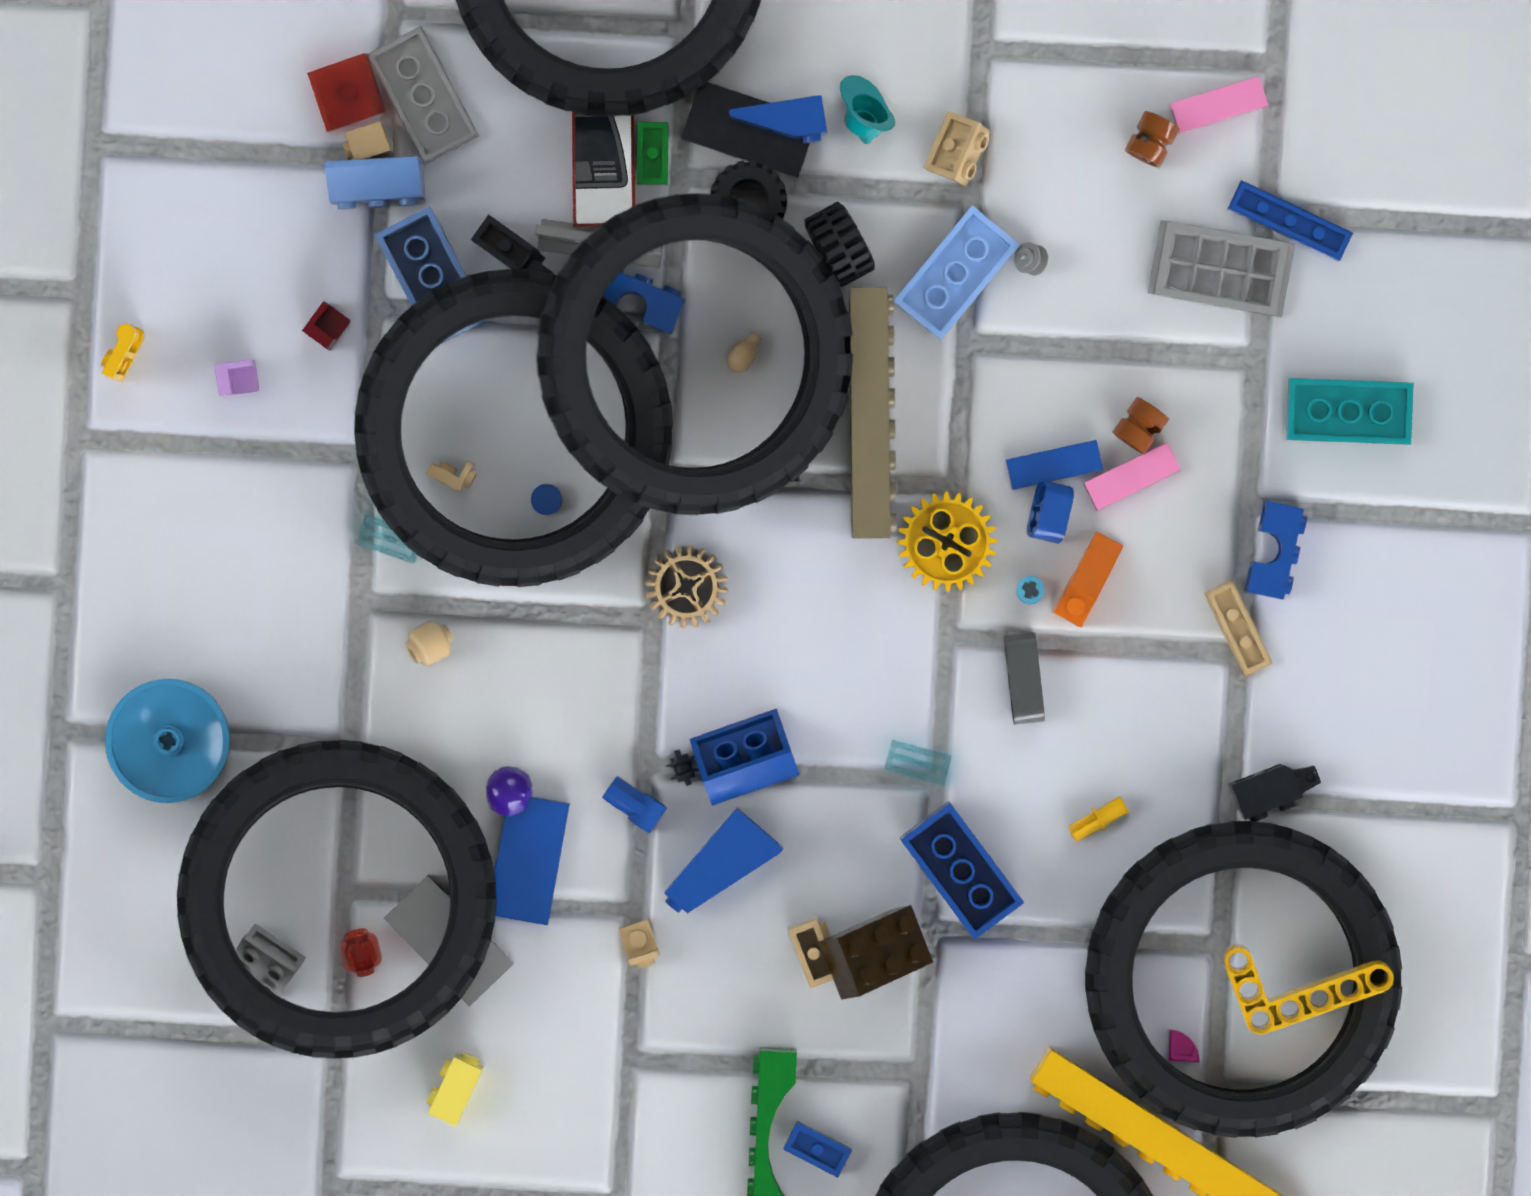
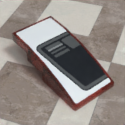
M572 112L574 228L598 227L616 214L635 205L634 115L600 117Z

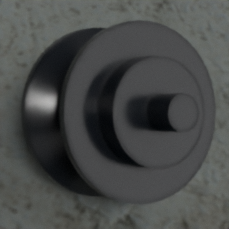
M680 749L675 750L676 757L671 758V763L666 765V767L673 768L675 772L670 779H677L678 782L684 781L686 786L691 785L690 778L695 777L694 772L699 771V768H693L691 764L695 756L689 757L688 753L681 755Z

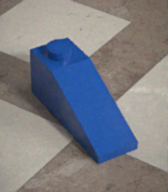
M822 95L729 110L731 120L791 139H803L804 144L822 141L821 136L827 135Z

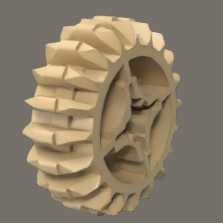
M688 545L687 554H682L681 546H676L677 556L672 557L669 550H666L664 555L668 561L663 563L659 558L654 560L661 567L659 571L649 568L648 573L656 576L655 581L646 580L645 585L654 586L655 591L646 593V598L656 596L657 602L652 603L650 608L652 610L658 606L663 608L658 614L660 619L665 617L667 613L672 615L668 621L669 625L672 626L677 617L681 618V628L686 627V619H691L692 626L696 628L698 627L696 617L701 616L703 621L708 623L710 620L706 614L707 611L710 610L716 616L719 614L718 609L713 607L715 602L720 605L725 604L726 601L719 598L718 593H728V588L719 587V582L728 580L727 575L718 577L716 574L717 571L723 569L722 564H718L714 568L710 565L716 558L714 554L710 555L707 560L702 558L705 554L704 548H700L696 556L692 555L693 545ZM684 560L694 561L701 564L706 570L696 576H688L681 569L678 562ZM670 567L676 578V585L671 591L662 595L661 581L664 573ZM678 572H680L683 578H688V581L689 579L694 581L699 577L701 578L692 587L693 596L696 601L692 599L691 595L686 596V592L684 595L681 593L675 596L672 595L682 585ZM711 578L713 583L712 595L708 603L703 606L698 597L697 589L700 584ZM678 597H684L693 605L695 612H679L671 608L667 603Z

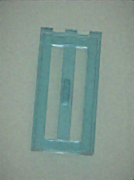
M365 515L355 544L415 564L418 555L413 551L411 556L366 541L365 537L369 535L409 549L400 539L368 529L370 523L387 529L390 528L385 521Z
M892 739L884 770L944 786L952 755ZM896 748L944 760L943 766L895 753ZM893 759L941 772L940 777L892 765Z

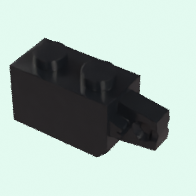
M489 214L471 238L473 243L510 269H529L554 274V272L542 265L546 257L541 255L538 249Z
M1277 764L1228 783L1241 818L1244 820L1250 818V821L1256 822L1268 817L1267 811L1278 807L1280 811H1284L1297 806L1296 800L1303 798L1302 793L1320 784L1321 781L1314 765L1292 770L1285 765Z

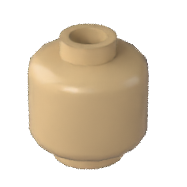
M430 620L409 632L408 641L405 642V646L416 664L422 663L425 666H431L450 655V642L453 641V636L445 624L440 627L437 622Z

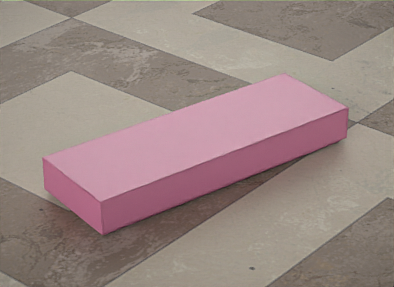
M1260 76L1176 101L1169 105L1175 124L1180 128L1178 132L1180 134L1267 107L1268 102Z
M1167 442L1146 452L1145 455L1142 454L1083 484L1098 511L1181 469Z

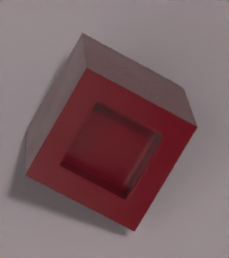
M323 301L302 331L327 350H331L351 321L330 304Z

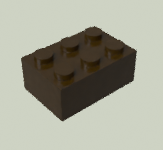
M911 905L893 908L819 941L841 1000L860 997L933 963Z

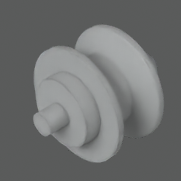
M1026 242L1015 253V266L1020 272L1033 276L1039 275L1047 267L1048 252L1043 246Z

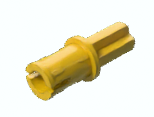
M1118 796L1097 810L1092 808V813L1069 825L1068 829L1073 839L1080 841L1101 828L1105 830L1106 825L1125 814H1129V811L1121 797Z

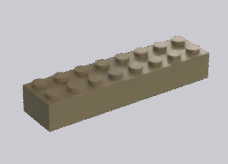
M888 287L850 288L849 313L853 335L850 336L851 354H853L852 376L850 379L852 539L891 538V532H896V513H890V501L896 500V482H890V470L896 469V452L890 451L889 439L895 438V419H889V408L895 407V388H889V377H894L895 361L894 357H888V346H893L894 326H888V315H893L894 294L888 295Z

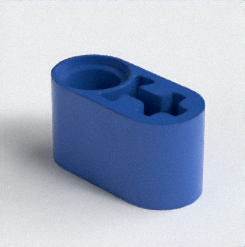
M1041 480L1038 483L1027 524V535L1029 537L1056 544L1062 542L1067 530L1074 499L1072 487L1046 480Z

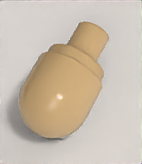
M751 332L745 342L740 340L736 343L727 356L728 367L736 373L746 371L756 358L757 351L755 347L762 338Z

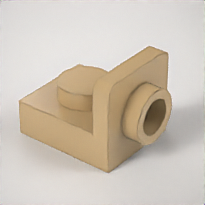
M441 461L439 466L431 463L426 475L461 492L464 487L470 488L477 472L473 471L475 464L467 461L460 477L455 475L458 469Z
M648 919L618 929L628 956L629 966L637 964L638 969L655 963L654 958L658 957L660 953Z

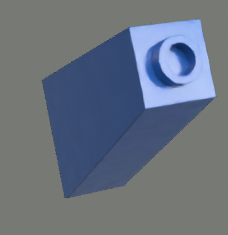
M736 807L664 891V894L668 897L665 902L676 912L679 913L681 910H684L688 914L779 855L784 847Z

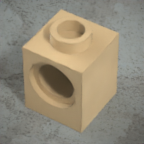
M381 121L345 133L348 141L343 142V146L348 160L378 159L393 154Z

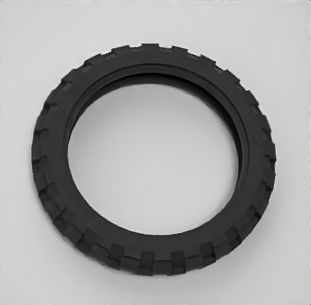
M456 0L466 28L479 50L510 83L527 95L558 109L587 116L608 117L641 114L665 105L668 106L687 97L688 94L700 86L705 85L720 72L722 67L734 56L745 40L755 20L761 0H711L705 14L696 27L675 47L652 60L622 68H594L578 65L548 52L531 39L518 25L504 0Z
M700 193L671 195L634 205L598 226L591 235L577 246L560 273L557 274L548 292V299L544 311L541 313L537 333L538 351L536 354L537 377H539L542 391L541 396L548 417L551 419L558 437L568 452L587 473L615 494L636 504L668 513L702 515L720 514L738 510L752 503H758L777 493L780 488L789 482H793L809 467L812 460L819 452L823 451L833 436V430L840 416L842 417L849 397L848 389L853 365L850 339L853 332L850 313L847 312L842 297L843 292L835 275L830 272L823 261L822 255L811 242L795 230V227L779 216L760 208V206L740 199ZM700 240L724 244L751 256L768 269L781 283L796 309L801 324L804 341V365L801 383L789 412L766 440L750 452L734 460L709 467L687 468L665 465L642 455L630 447L610 427L602 415L590 387L586 350L590 324L600 299L609 285L626 267L641 256L657 248L682 241Z
M529 269L489 270L467 275L429 292V294L410 306L398 317L386 334H384L373 351L358 390L354 422L356 455L364 484L378 513L404 545L419 557L442 571L478 584L497 587H527L556 580L560 581L579 574L580 571L595 563L598 564L615 552V549L627 538H630L640 526L650 509L623 498L607 488L588 511L572 523L556 531L532 538H494L474 533L447 519L424 497L409 472L402 448L401 421L408 389L422 363L443 341L475 323L508 316L540 319L548 299V292L557 276L552 273ZM602 296L590 324L587 343L602 357L617 382L625 412V442L642 455L656 462L669 465L673 445V415L667 382L660 363L640 330L620 309Z
M320 740L277 751L260 759V761L243 770L227 783L202 813L190 835L183 854L177 886V918L187 958L200 984L219 1009L252 1036L274 1047L295 1054L330 1059L356 1058L395 1048L414 1039L442 1019L466 993L484 962L492 938L497 905L496 878L486 839L477 820H475L468 809L467 804L455 790L434 771L401 752L384 746L352 740ZM336 787L354 788L383 796L398 804L415 817L437 845L447 870L450 886V912L446 932L435 957L423 973L406 989L388 1000L364 1009L342 1012L305 1008L277 996L264 987L249 972L237 955L229 936L224 913V890L228 869L236 849L249 829L270 809L293 796L311 790Z
M1229 821L1190 829L1156 846L1142 859L1137 861L1122 876V879L1113 891L1110 892L1100 910L1096 924L1092 929L1085 969V992L1094 1033L1110 1065L1126 1086L1140 1100L1175 1123L1193 1130L1211 1133L1215 1136L1232 1138L1272 1136L1294 1128H1301L1317 1121V1118L1327 1112L1334 1111L1348 1100L1350 1095L1362 1083L1366 1082L1378 1066L1377 1062L1389 1045L1395 1030L1394 1025L1398 1010H1400L1403 989L1401 987L1402 962L1400 948L1397 944L1393 924L1376 891L1363 874L1345 857L1312 836L1292 828L1254 821ZM1235 868L1269 870L1293 878L1307 886L1326 903L1340 923L1348 941L1353 968L1378 960L1388 965L1394 978L1393 984L1385 992L1350 1004L1343 1026L1335 1040L1308 1068L1280 1083L1253 1089H1230L1209 1085L1193 1079L1171 1065L1158 1053L1145 1034L1138 1018L1133 995V966L1137 947L1145 928L1159 907L1170 896L1190 882L1211 873ZM1375 969L1370 974V981L1375 984L1384 982L1387 976L1386 971ZM1353 980V991H1352V993H1353V992L1356 990V988H1357V983H1356L1354 980Z
M998 1112L979 1115L976 1118L963 1122L959 1121L939 1130L935 1135L925 1141H921L906 1154L895 1168H892L875 1195L934 1196L951 1180L974 1168L1003 1161H1026L1048 1165L1061 1170L1086 1185L1097 1196H1153L1143 1178L1130 1162L1099 1136L1060 1118L1056 1119L1027 1112Z

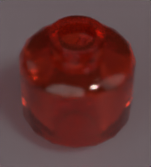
M365 928L354 929L344 934V939L339 943V951L344 969L347 972L356 973L358 977L373 974L375 972L374 968L380 965L382 961L377 936L374 933L368 932Z

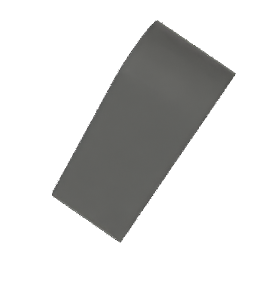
M1032 632L1005 635L1004 646L1013 724L1045 721L1036 634Z

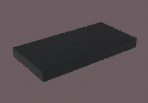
M709 82L697 88L681 140L747 162L753 160L760 164L764 163L774 171L795 178H799L810 143L804 144L803 139H791L731 120L730 109L767 104L769 102Z

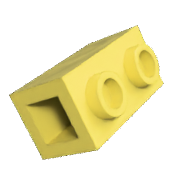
M463 1052L462 1056L456 1054L453 1060L446 1059L439 1076L444 1077L440 1088L433 1087L426 1104L431 1105L428 1114L456 1126L484 1068V1066L478 1064L480 1059Z

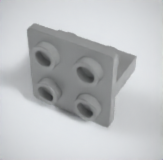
M256 923L247 935H244L236 948L237 955L249 972L264 987L279 997L306 959L305 956Z

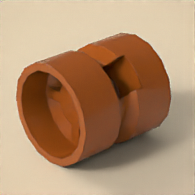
M1144 111L1136 126L1139 133L1132 134L1125 151L1148 165L1160 168L1168 153L1165 147L1166 145H1172L1180 128L1155 113Z
M1136 397L1127 410L1128 418H1121L1112 433L1124 443L1145 455L1154 442L1153 434L1160 433L1169 421V418L1147 401Z

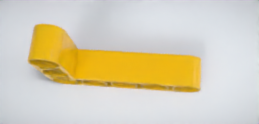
M1240 944L1231 945L1226 949L1223 956L1227 973L1246 1024L1250 1031L1259 1035L1267 1034L1385 992L1391 987L1394 980L1393 973L1388 965L1376 960L1267 998L1248 948ZM1240 952L1246 955V963L1242 967H1233L1230 965L1229 959L1232 954ZM1375 969L1385 970L1387 976L1384 982L1380 984L1372 983L1370 981L1372 971ZM1348 979L1354 980L1357 983L1356 990L1352 994H1343L1340 991L1342 982ZM1245 982H1253L1257 985L1258 989L1255 995L1246 997L1240 993L1241 986ZM1316 990H1323L1327 993V1000L1321 1005H1315L1310 1001L1311 994ZM1291 1000L1298 1004L1297 1011L1293 1015H1284L1280 1010L1281 1005ZM1257 1011H1263L1268 1014V1021L1262 1026H1256L1251 1022L1252 1015Z

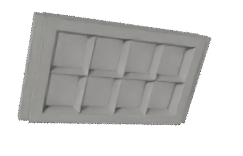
M1161 220L1148 294L1282 317L1295 244Z

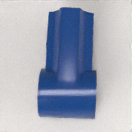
M616 776L602 796L603 799L625 813L631 822L647 833H651L668 809L660 801L647 793L643 794L619 776Z

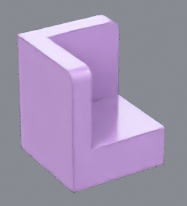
M249 359L214 365L219 396L224 397L259 391L255 360Z

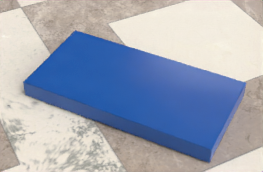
M530 796L526 809L523 812L512 816H504L495 867L497 917L548 926L570 803Z

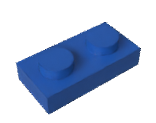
M799 1121L794 1125L783 1147V1150L837 1178L852 1152V1149Z

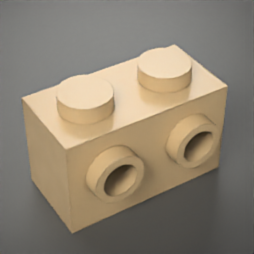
M817 916L789 926V935L810 988L833 980L819 941L830 937L825 921L819 923Z

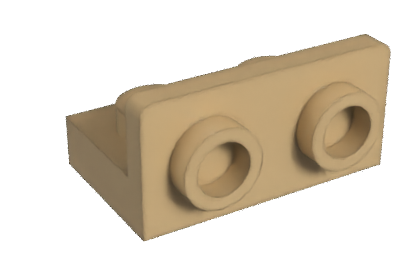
M948 111L923 168L966 187L969 180L975 175L976 163L981 152L988 145L990 130L977 121Z

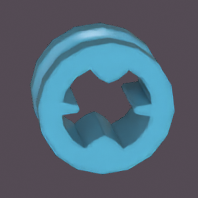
M1027 576L1018 583L1016 588L1017 596L1025 604H1035L1043 597L1044 585L1037 577ZM1031 581L1037 584L1035 589L1039 594L1035 598L1032 595L1031 599L1024 597L1025 591L1021 588L1024 583L1029 585Z

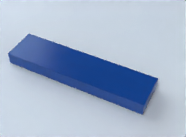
M1242 180L1239 182L1227 208L1338 262L1341 260L1353 232Z

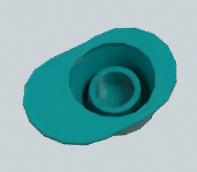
M851 75L845 77L840 82L841 96L847 106L844 123L864 144L871 143L881 132L890 131L895 126L893 114L888 109L877 87L869 80Z

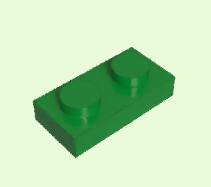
M637 122V185H668V122Z

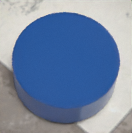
M542 484L532 492V507L540 514L551 515L561 507L562 495L555 486Z

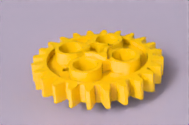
M945 491L943 500L939 501L937 495L933 493L931 497L932 503L928 504L925 499L921 498L922 508L920 510L914 506L910 507L914 514L913 518L903 516L902 519L909 525L908 528H898V531L905 535V539L897 541V544L905 546L906 550L898 555L899 557H908L909 559L903 566L904 569L912 566L915 568L911 576L913 579L920 574L923 576L921 585L925 586L931 580L933 581V590H937L940 583H944L946 592H950L952 583H955L957 588L962 590L963 580L973 585L972 575L975 573L983 577L984 574L980 567L982 565L986 567L992 566L986 560L987 555H996L995 551L989 549V544L998 542V539L990 538L988 533L993 532L996 527H986L985 523L991 516L985 515L981 517L979 513L983 506L979 505L973 509L971 507L973 498L970 497L965 503H962L961 493H957L954 500H950L948 491ZM937 512H945L949 516V525L943 530L937 529L933 525L932 519ZM968 526L972 527L977 534L976 540L970 545L964 544L960 540L959 535L960 531ZM923 527H928L942 536H947L949 533L952 534V541L971 551V556L968 557L952 547H947L946 550H943L941 548L942 542L924 533ZM922 539H930L934 543L935 550L928 557L920 555L917 550L918 543ZM950 554H957L962 561L961 567L955 572H951L945 567V558Z

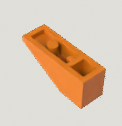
M1096 531L1052 613L1081 628L1094 606L1123 545Z

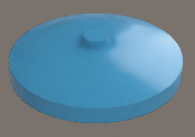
M178 679L150 681L128 692L112 711L105 734L108 762L118 780L137 796L159 803L185 801L207 790L224 770L231 746L228 721L217 701L199 686Z

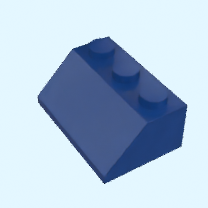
M777 708L689 739L712 806L800 775Z

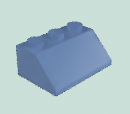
M418 156L324 162L329 201L333 205L338 204V209L340 210L356 209V203H369V208L387 207V202L399 201L400 206L418 205V200H425L424 166Z

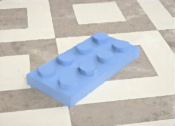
M972 205L894 299V303L941 341L1020 244Z

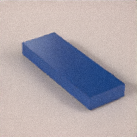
M1097 440L1006 459L1012 490L1037 485L1041 480L1051 482L1103 470Z

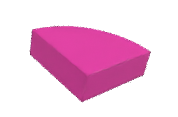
M1170 1029L1168 1060L1200 1062L1199 1053L1193 1041L1186 1034L1184 1035L1180 1031Z

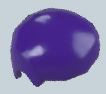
M505 766L495 770L486 784V798L490 809L499 815L507 816L523 812L526 809L530 796L533 795V785L530 776L517 767Z

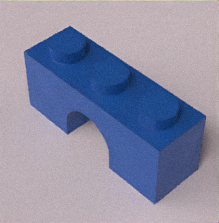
M622 271L609 285L603 297L617 307L619 300L627 294L640 295L647 304V310L642 323L672 335L686 302L685 299L680 297L682 292L667 285L662 290L652 286L653 279L639 273H636L633 278Z
M1264 501L1257 531L1270 534L1276 539L1278 553L1269 563L1264 564L1250 561L1244 592L1284 600L1285 594L1290 595L1294 577L1289 576L1291 565L1297 564L1300 554V546H1296L1298 534H1304L1307 523V516H1303V508Z

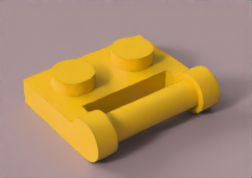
M122 324L117 328L116 335L119 340L113 350L109 349L101 362V366L104 367L102 374L122 382L145 338L142 329L133 327L130 324Z

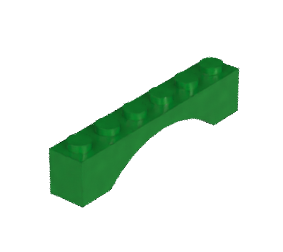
M760 1047L759 1055H753L752 1074H759L758 1086H752L751 1104L757 1105V1117L750 1118V1135L756 1136L755 1148L749 1147L748 1166H755L754 1178H748L747 1196H785L773 1175L769 1159L768 1141L770 1127L776 1110L785 1095L796 1084L797 1049Z

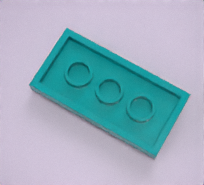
M1288 378L1286 440L1411 445L1414 383Z

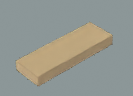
M1231 580L1204 593L1243 676L1246 677L1273 664L1234 581Z

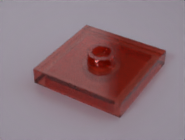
M367 53L307 73L327 132H332L386 113Z

